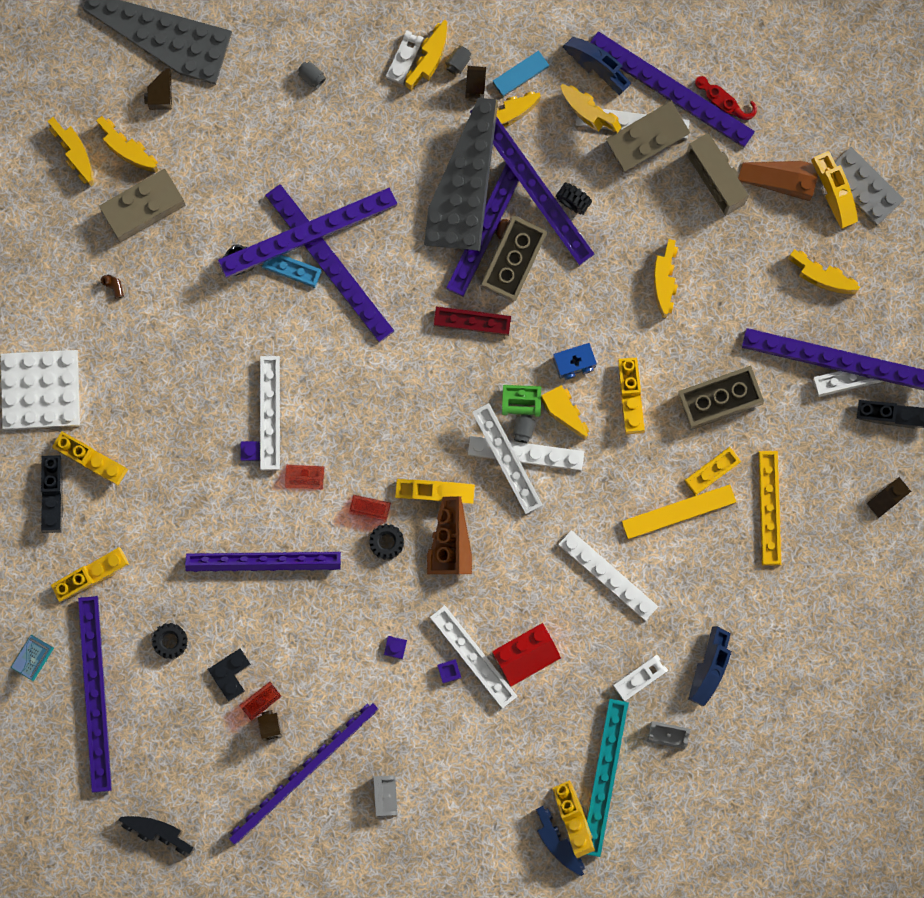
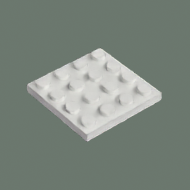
M78 350L1 354L3 430L80 426Z

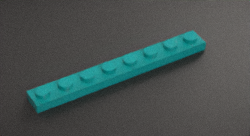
M609 699L587 816V823L592 835L595 851L586 855L601 857L629 702Z

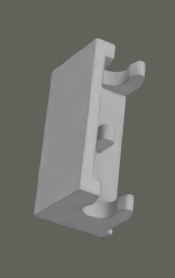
M652 721L647 742L686 749L691 729Z
M395 776L373 777L376 817L398 815Z

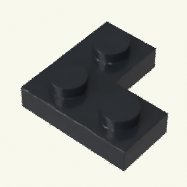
M241 648L208 668V671L228 702L245 692L235 676L251 665Z

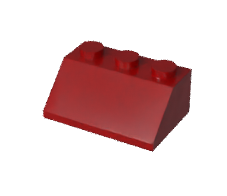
M543 623L492 651V655L510 687L561 659Z

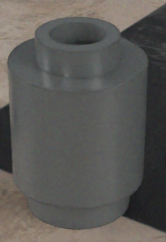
M463 46L455 48L445 62L446 69L454 75L456 73L461 74L471 59V52Z
M311 61L302 63L298 68V76L311 87L318 89L326 80L324 73Z
M521 414V416L516 418L513 432L515 441L529 443V440L532 439L535 420L532 419L531 415Z

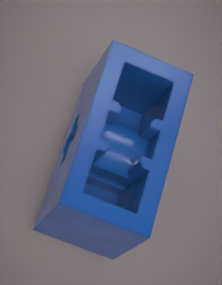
M590 343L553 354V361L560 379H572L576 377L575 374L580 372L588 374L593 372V368H596L597 365ZM573 359L580 361L578 366L571 364Z

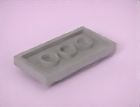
M852 147L835 161L836 166L841 165L855 205L876 226L904 201V198Z

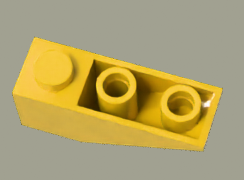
M560 385L541 395V400L551 417L584 440L588 438L587 433L589 429L586 423H582L578 416L581 414L577 406H573L570 402L572 397L567 388L564 389Z

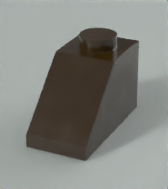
M467 66L465 98H468L469 101L476 102L478 98H484L486 67Z
M165 68L147 87V93H144V103L148 104L149 110L172 109L170 68Z
M898 477L866 504L880 518L912 491Z
M273 710L262 712V716L258 717L261 739L266 741L283 737L278 714L273 713Z

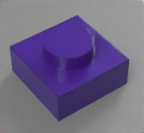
M241 441V461H260V441Z
M388 636L384 655L403 660L407 640Z
M456 659L437 665L443 684L461 679Z

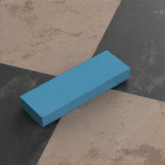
M538 50L494 79L492 83L502 97H505L549 68V64Z
M284 255L264 262L262 269L316 288L322 270Z

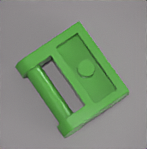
M503 385L502 415L529 414L534 415V417H540L541 386ZM508 404L535 405V407L508 406Z

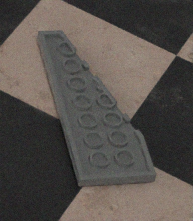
M122 0L85 1L83 7L85 12L106 24L112 30L175 70L178 74L216 85L232 31Z
M478 98L428 207L425 246L480 251L498 107L497 99Z

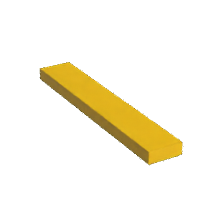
M758 451L762 566H781L778 451Z
M729 484L623 520L621 523L627 540L735 504L736 499Z

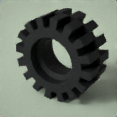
M567 182L562 185L556 194L557 200L580 215H584L592 203V199L585 192Z
M392 524L379 525L370 534V549L378 558L383 560L393 559L403 550V534L398 527H394ZM383 535L393 537L394 545L390 549H384L380 546L379 539Z
M165 623L157 627L158 629L154 631L152 637V646L157 654L166 659H173L185 652L188 638L185 631L179 625ZM167 634H174L177 637L176 646L170 649L164 647L162 643L163 637Z

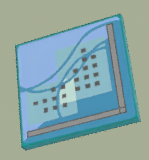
M30 635L11 668L34 682L54 647Z

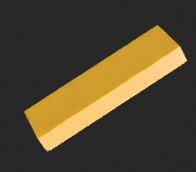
M728 447L685 479L684 482L696 496L740 464L741 460L731 447Z

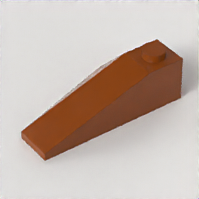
M805 161L743 162L738 179L740 182L810 201L815 190L818 174L813 164Z
M461 496L443 497L437 517L438 525L436 532H433L432 538H434L432 547L427 553V574H472V552Z

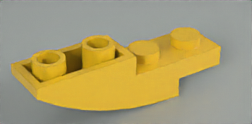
M445 19L441 24L438 23L434 27L432 36L430 38L427 37L423 41L421 47L422 54L425 57L421 56L416 63L417 67L415 70L409 71L405 77V85L411 91L422 77L429 81L441 61L447 39V21Z
M562 83L560 87L566 100L575 114L585 124L598 132L603 126L616 133L620 131L622 127L616 115L613 113L607 114L599 106H596L593 101L594 98L586 92L583 94L574 86H567Z
M528 92L523 97L517 98L513 96L503 101V109L497 108L496 115L502 125L507 127L534 109L540 102V92Z
M101 116L96 120L98 126L106 134L103 141L112 152L138 168L155 173L158 171L157 160L152 155L148 156L144 152L146 149L140 141L135 142L133 138L128 141L121 132L117 133L114 130L115 125L109 118L105 120Z
M52 117L47 121L50 126L48 130L54 137L58 136L62 140L60 144L67 152L65 155L68 159L65 162L72 170L76 169L80 173L77 176L83 184L88 183L90 187L93 186L92 166L80 138L71 126L64 130L56 119Z
M829 151L813 157L811 162L827 191L825 198L840 228L843 229L857 223L855 202L841 165L836 166Z
M668 239L664 257L657 255L654 267L655 297L663 318H667L668 313L672 314L674 303L671 302L672 295H676L678 287L675 284L676 278L668 277V275L672 276L674 265L671 264L672 257L676 258L678 247L675 246L676 240Z
M794 249L788 257V260L802 269L799 277L817 287L842 294H856L861 288L856 280L844 276L839 268L829 265L825 271L821 264L816 261L812 262L800 250Z
M637 357L618 359L625 435L645 433Z
M61 431L52 446L59 453L119 486L128 471L126 467Z
M397 479L395 498L442 502L443 497L461 496L462 503L474 504L475 485Z
M118 547L89 565L82 566L51 584V587L58 601L62 602L115 575L117 571L128 566L129 563L122 549Z
M569 780L553 787L555 799L561 818L565 823L574 855L579 858L595 851L586 817L571 781Z

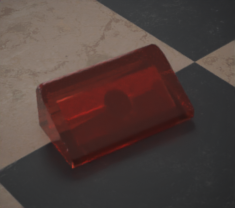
M286 464L285 488L323 490L325 466Z
M353 495L349 514L387 522L391 503Z
M268 682L239 706L252 721L282 696L273 684Z

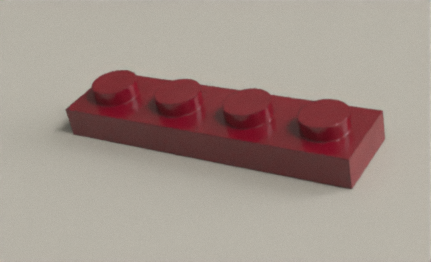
M436 306L433 326L509 336L511 316Z

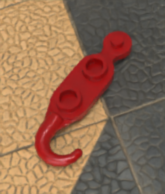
M704 76L696 78L695 86L698 89L705 90L708 100L722 111L737 116L742 120H750L756 115L757 106L753 101H750L752 106L751 113L746 114L740 109L735 98L720 86L710 85L708 79Z

